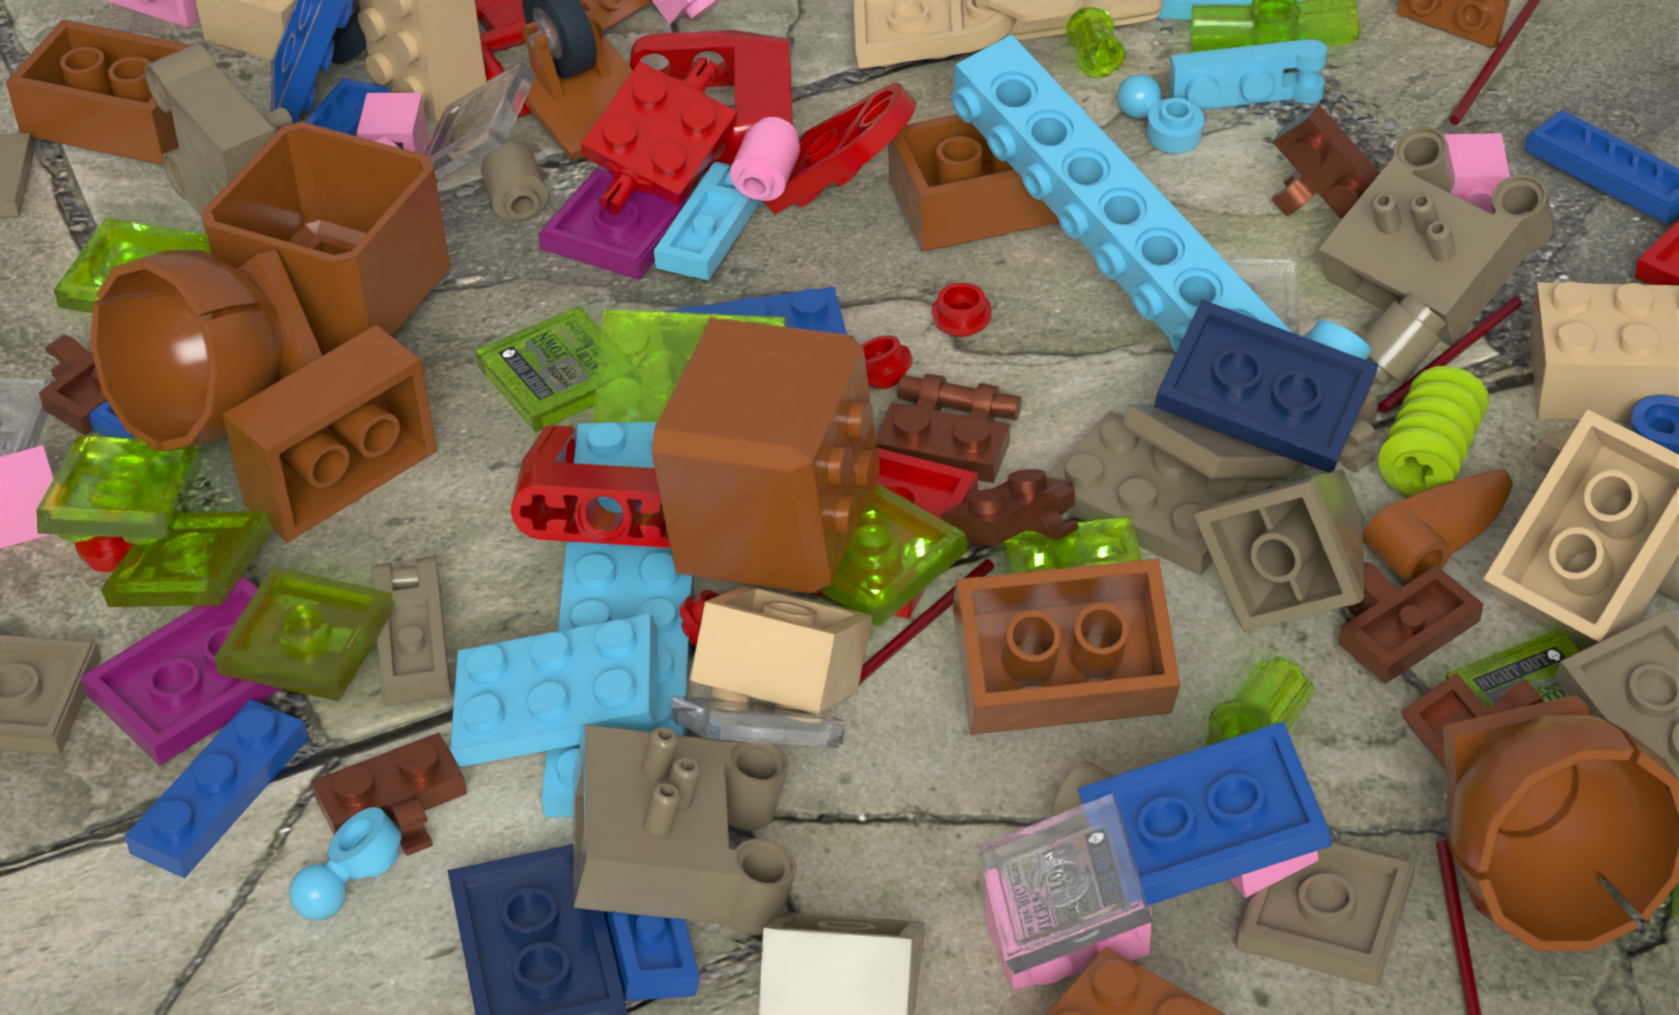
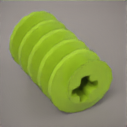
M1436 366L1424 370L1413 380L1410 390L1378 455L1379 470L1386 483L1398 494L1407 498L1455 481L1489 406L1488 390L1480 379L1470 372L1454 366Z

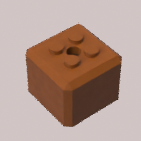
M305 122L281 127L201 212L210 255L236 269L259 253L277 250L320 351L323 353L332 351L375 325L379 326L390 336H393L450 268L435 170L429 156Z
M717 318L709 319L655 426L651 453L676 573L805 593H819L832 584L880 472L864 350L853 336Z

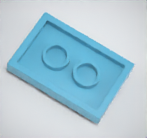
M651 613L458 650L450 747L458 766L464 767L580 745L585 724L645 732L656 729L658 630Z

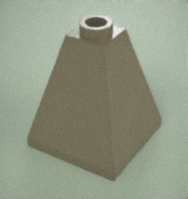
M1344 469L1200 508L1193 514L1244 632L1357 604L1364 598L1363 515Z

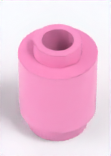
M766 117L747 130L730 168L731 181L735 188L743 195L758 201H770L778 198L783 193L800 154L798 133L789 122L777 117Z

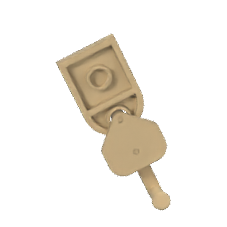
M854 0L855 52L859 69L876 66L890 67L897 63L929 58L943 59L950 55L981 50L1011 34L1017 40H1027L1149 21L1160 14L1163 0Z

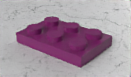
M243 577L237 582L222 606H196L81 676L86 696L147 755L161 766L227 724L250 699L260 703L281 689L218 674L267 596L246 577ZM273 603L271 607L278 608L279 611L266 616L259 622L251 635V650L247 655L239 657L235 665H257L291 656L323 655L321 644L313 636L266 652V649L277 636L282 621L289 616Z

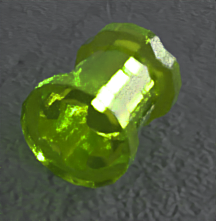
M1094 6L1083 8L1069 18L1066 25V36L1071 46L1077 49L1076 61L1085 75L1092 78H1103L1109 76L1113 71L1118 70L1125 60V49L1123 44L1113 35L1114 22L1110 14L1103 8ZM1094 21H1097L1101 32H1098ZM1090 53L1093 54L1096 64L1093 63Z

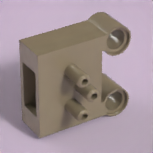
M201 44L187 47L149 63L144 67L148 88L160 109L165 113L172 112L179 147L165 152L162 156L166 174L177 194L182 199H187L200 215L207 205L281 127L293 124L289 112L282 107L261 115L214 64L209 53Z
M1421 126L1407 130L1399 137L1395 144L1394 157L1318 248L1327 281L1383 311L1393 301L1399 304L1408 292L1447 323L1437 336L1441 338V342L1452 346L1463 336L1527 254L1541 248L1549 241L1553 234V221L1547 190L1540 180L1530 175H1513L1504 179L1496 186L1492 194L1494 214L1451 194L1450 192L1455 185V172L1448 142L1444 134L1438 129ZM1522 212H1529V213L1524 214V215H1517V214L1522 213Z
M585 724L573 772L574 908L728 924L742 933L750 935L763 934V928L777 916L783 914L795 877L797 864L794 856L786 847L776 841L764 838L750 839L742 842L735 850L729 849L728 825L745 831L759 830L766 827L773 820L789 767V761L785 752L771 741L757 737L743 738L736 742L679 736L673 730L666 727H659L652 732Z

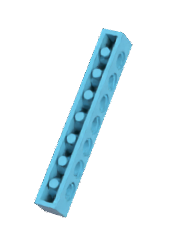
M1012 34L955 64L951 100L958 116L964 122H971L987 139L992 153L999 160L1007 161L1020 175L1030 195L1037 200L1042 199L1058 217L1064 232L1070 238L1078 239L1094 256L1100 271L1108 279H1115L1129 294L1138 313L1146 320H1152L1169 338L1175 353L1202 299L1293 333Z

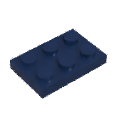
M1202 299L1158 389L1154 407L1330 473L1335 471L1374 382L1379 365Z
M573 844L447 870L476 1015H628L604 911L574 908Z

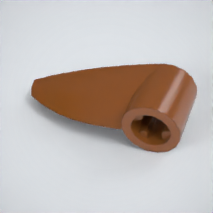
M1505 469L1490 471L1446 483L1392 503L1376 514L1367 525L1363 534V543L1405 585L1435 565L1443 569L1451 554L1478 537L1496 519L1513 487L1511 477Z

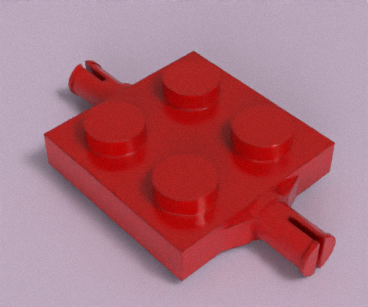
M706 57L698 58L697 63L685 80L672 78L641 61L632 71L581 143V156L606 168L614 178L603 196L598 200L604 210L608 212L611 207V214L618 215L631 194L636 190L638 192L655 194L678 207L684 201L737 124V111L708 97L704 93L709 83L719 72L717 65L712 60L707 64Z

